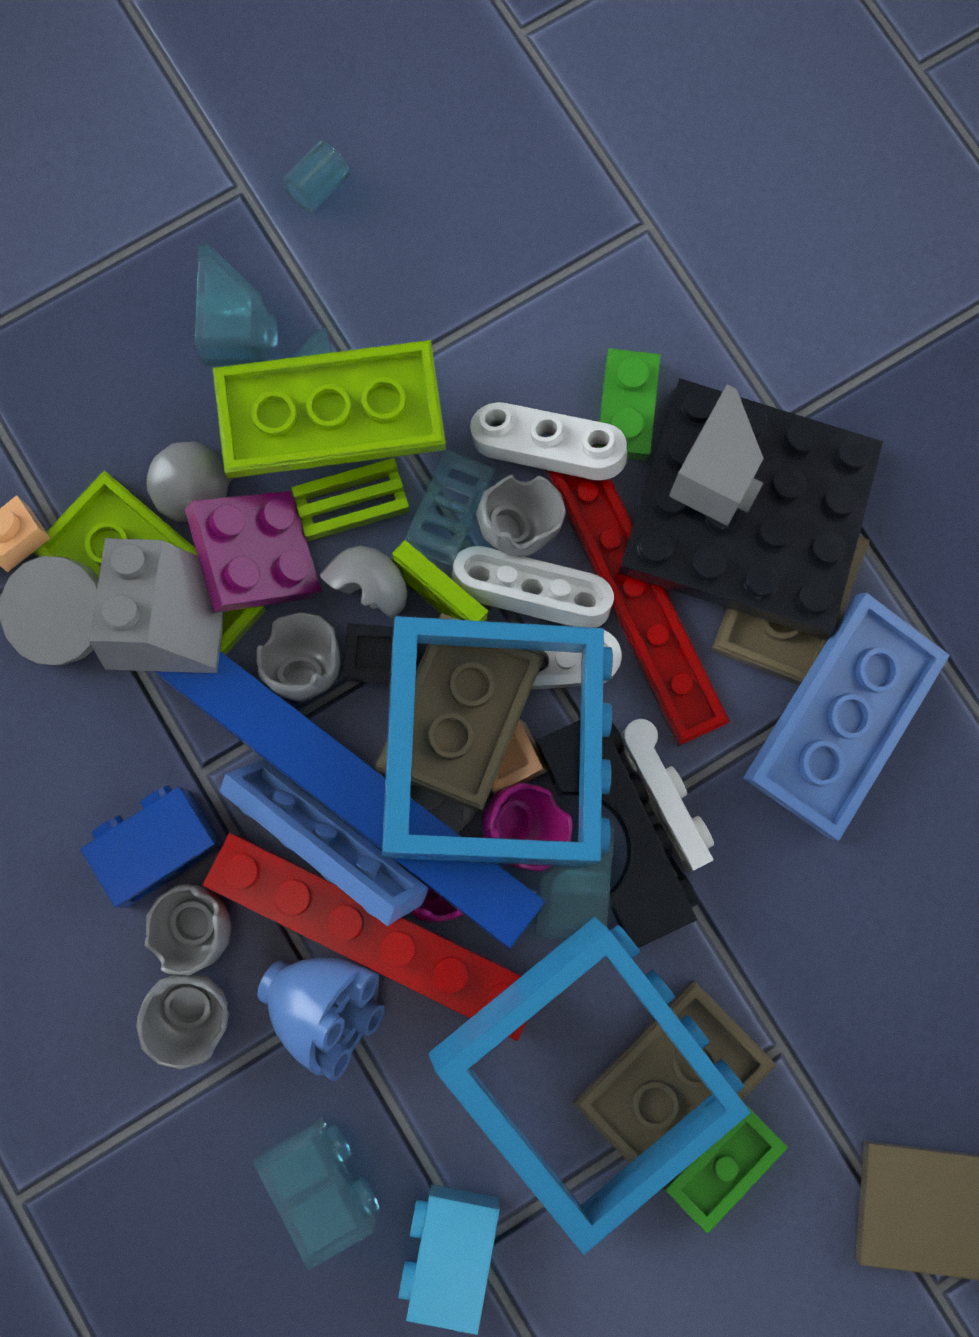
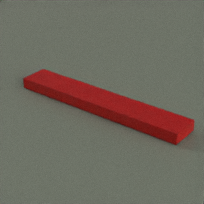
M545 470L550 483L562 494L566 516L594 574L606 580L613 590L614 601L611 609L677 746H682L730 723L665 588L618 573L633 522L611 478L607 480H591Z

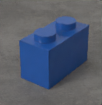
M170 785L155 790L141 800L142 810L125 821L122 816H117L104 822L91 832L94 840L80 848L115 908L131 907L222 848L221 840L191 791L182 787L172 790Z

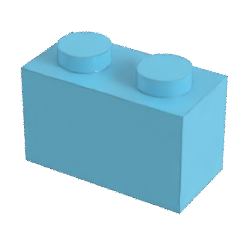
M431 1184L428 1202L416 1199L410 1237L421 1239L417 1262L405 1260L398 1296L399 1299L409 1300L406 1321L478 1335L500 1211L499 1197Z

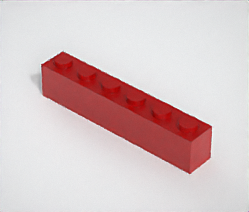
M232 833L228 834L202 885L468 1018L473 1017L522 976L404 916L386 926L379 919L368 914L359 903L334 883L260 845ZM526 1022L508 1037L518 1042Z

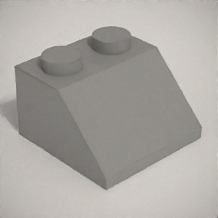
M105 538L89 642L105 670L218 673L225 611L214 613L198 556L163 540Z

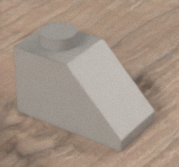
M728 384L726 385L683 463L669 494L673 499L726 526L730 523L737 508L748 513L763 485V482L755 479L754 476L764 458L736 388Z

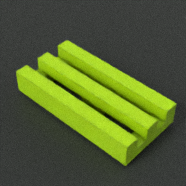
M395 458L291 487L308 542L410 512ZM389 477V481L309 504L307 502L309 499ZM394 494V501L313 523V516Z
M406 540L392 553V561L399 568L406 585L440 614L443 613L458 620H487L486 615L489 611Z

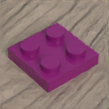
M292 491L195 500L186 507V516L214 613L310 599L322 591Z

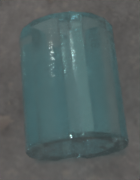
M319 141L281 181L286 186L285 190L302 209L313 213L350 175V169L342 156L332 146L324 141Z

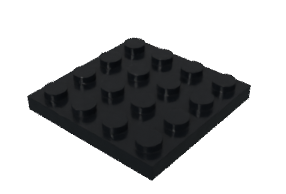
M680 378L618 573L828 640L835 630L884 441L740 397L764 458L754 476L755 479L763 482V485L748 513L737 508L727 526L669 496L683 463L722 394V391Z

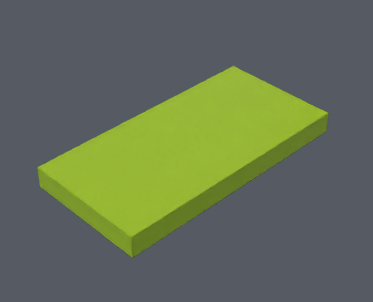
M431 340L213 368L224 472L228 479L446 450Z
M105 470L46 531L51 539L34 551L39 557H67L73 561H78L90 567L98 578L105 538L163 540L198 556L195 547ZM263 606L225 611L220 651L227 655L264 614L266 609Z

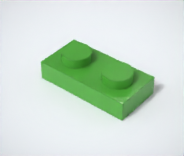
M608 348L599 422L611 424L622 431L627 442V459L648 461L651 453L661 354ZM597 443L596 448H602L606 445Z
M747 1105L746 1107L751 1112L747 1117L663 1187L707 1234L788 1148Z

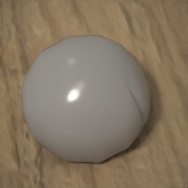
M198 441L174 442L154 457L149 467L146 484L148 494L159 513L176 522L188 523L185 512L186 507L195 500L225 498L233 478H227L224 472L223 456L220 452Z
M508 475L483 493L476 516L484 540L507 555L523 557L540 551L553 541L561 529L566 509L562 494L546 478L537 476L531 481L522 482L516 480L513 475Z
M363 545L348 547L339 553L320 573V577L324 582L346 594L362 589L361 604L364 606L370 605L372 609L379 608L391 619L395 618L405 607L407 598L406 583L399 568L387 555L375 548Z
M303 612L280 617L272 623V632L269 640L264 646L258 645L257 647L258 674L262 684L282 699L299 702L308 701L327 691L337 679L341 668V657L334 627L321 616Z
M196 884L176 885L160 894L146 915L147 938L145 939V947L152 951L162 963L160 970L170 975L190 976L217 962L229 945L232 932L230 914L222 900L208 888Z
M195 973L190 976L171 975L159 980L144 998L137 1017L136 1028L141 1049L157 1065L177 1070L200 1065L209 1060L228 1026V1002L224 991L208 976Z

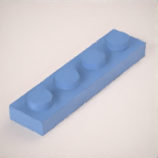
M264 759L225 774L219 791L221 794L238 806L245 815L253 818L278 838L285 847L293 850L319 871L326 880L334 883L359 903L368 914L376 917L386 926L422 905L429 890L425 884L391 858H381V850Z

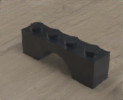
M580 720L536 741V746L548 768L547 773L558 796H579ZM612 722L610 736L602 737V759H607L611 762V787L608 795L602 794V805L613 814L621 826L626 841V861L619 880L605 898L617 924L639 948L697 921L692 907L699 905V902L685 874L676 876L667 857L674 853L672 843L660 822L652 825L643 807V804L650 801L648 793L636 771L630 774L627 773L619 756L620 753L625 751V746L619 731Z

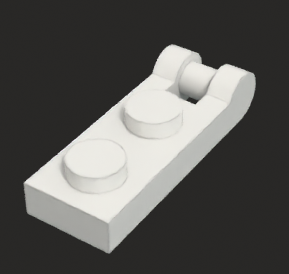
M646 719L633 720L620 735L625 746V751L622 753L632 772L636 771L640 776L649 796V804L658 821L667 832L673 849L685 872L694 871L714 860L708 850L714 846L713 838L704 821L699 816L691 818L682 798L687 796V790L678 772L673 766L665 769L654 749L658 740L656 727Z

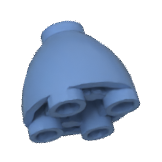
M316 957L289 964L284 960H278L265 972L258 987V999L268 1006L270 1020L275 1033L287 1051L301 1066L311 1073L323 1075L332 1081L337 1080L343 1075L349 1065L356 1045L363 1035L371 1036L377 1030L385 1012V1006L377 1002L379 996V975L376 971L358 962L341 958Z

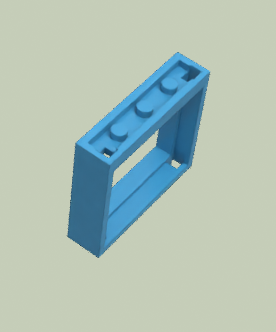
M395 616L392 638L381 858L591 867L601 861V853H608L611 839L609 818L601 817L602 794L608 795L611 787L610 760L602 759V737H609L612 727L611 703L603 702V681H610L613 667L612 648L604 647V628ZM417 644L582 653L578 842L408 835Z
M595 916L428 1053L436 1074L583 1255L751 1113L737 1095L744 1088L740 1079L723 1059L713 1064L702 1050L710 1043L703 1031L688 1014L679 1020L668 1006L676 998L669 987L653 969L644 975L633 961V958L640 953L635 943L619 925L610 931ZM606 957L712 1094L581 1205L470 1067L602 958Z

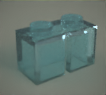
M322 1116L262 1150L252 1161L308 1271L372 1234L376 1223L373 1213L379 1210L377 1200L367 1181L363 1177L356 1181L345 1165V1160L351 1157V1153L341 1131L336 1125L328 1128Z

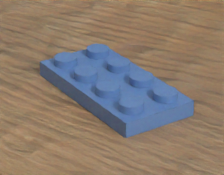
M868 593L856 594L835 627L834 633L822 648L743 779L828 839L839 841L950 655Z

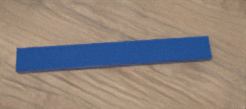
M221 651L219 654L218 673L155 671L159 678L382 851L385 777ZM410 797L408 835L461 837ZM393 859L509 951L546 902L497 863Z

